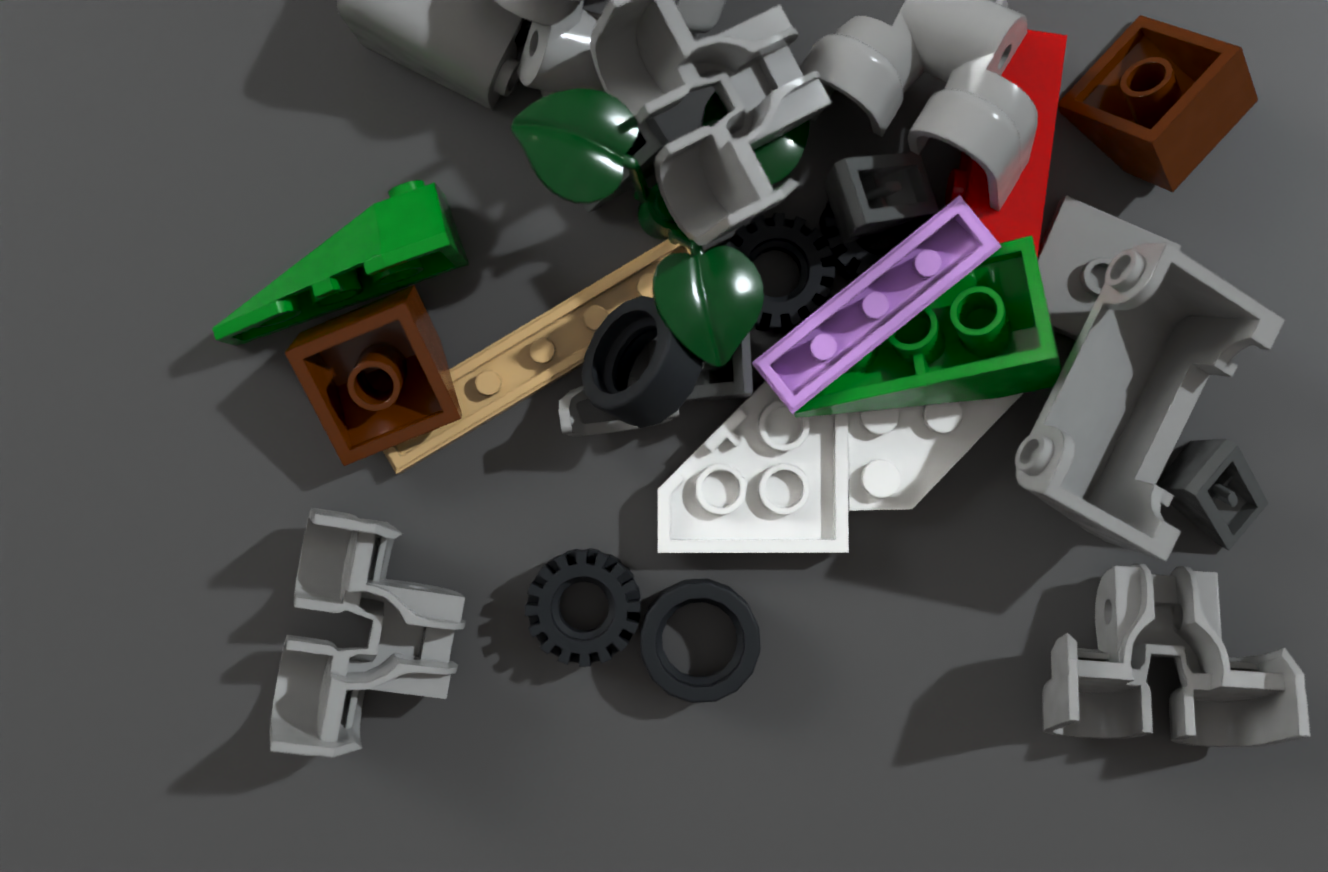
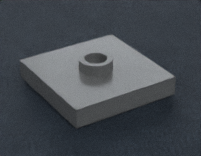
M1067 195L1059 200L1040 244L1037 258L1053 330L1077 341L1106 282L1105 274L1107 268L1120 252L1145 243H1168L1180 250L1181 245Z

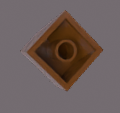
M1140 15L1060 100L1058 109L1065 118L1124 172L1174 192L1255 105L1258 97L1242 47Z
M414 285L300 332L284 352L343 466L450 424L462 417L441 340Z

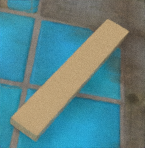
M667 239L449 369L462 413L461 419L383 450L395 473L402 474L582 366L592 337L605 318L625 301L640 296L653 298V277L660 261L674 253L691 254L690 250L679 243L672 244Z

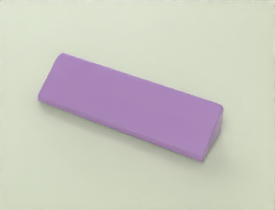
M959 195L755 359L752 365L793 414L1002 246Z

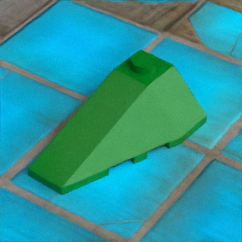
M423 180L409 181L388 191L390 198L371 205L215 325L212 330L216 341L238 346L469 265L445 194L435 182L425 185Z
M1028 236L999 243L1002 246L1000 249L793 413L796 418L994 399L1054 387L1062 369L1033 237Z

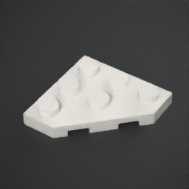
M765 381L658 488V553H849L848 413L796 418Z
M1023 393L994 399L848 413V511L913 509Z

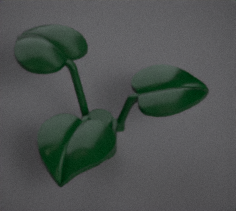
M569 89L545 96L525 108L514 118L511 124V132L523 148L536 176L556 196L575 204H590L609 197L619 187L623 178V167L628 170L636 189L634 198L640 202L638 220L642 229L654 238L669 239L672 244L679 243L688 248L691 253L670 254L657 265L653 277L652 292L658 314L666 327L671 330L688 352L713 367L725 365L755 325L762 309L764 298L763 283L755 265L742 252L729 246H717L704 253L702 245L698 246L694 240L688 239L668 211L658 183L652 189L648 188L639 162L634 157L626 154L636 140L638 124L627 106L616 97L595 89ZM716 91L710 96L704 106L701 127H713L727 115ZM809 120L779 138L753 150L771 186L790 174L799 162L807 143Z

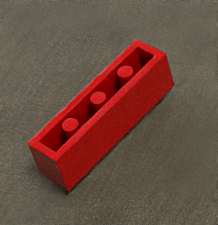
M1027 30L1026 36L1001 76L1024 91L1035 104L1038 111V126L1029 162L1000 211L990 208L988 177L985 170L962 151L960 168L952 169L948 179L945 204L947 206L960 195L998 243L1032 236L1038 258L1067 35Z

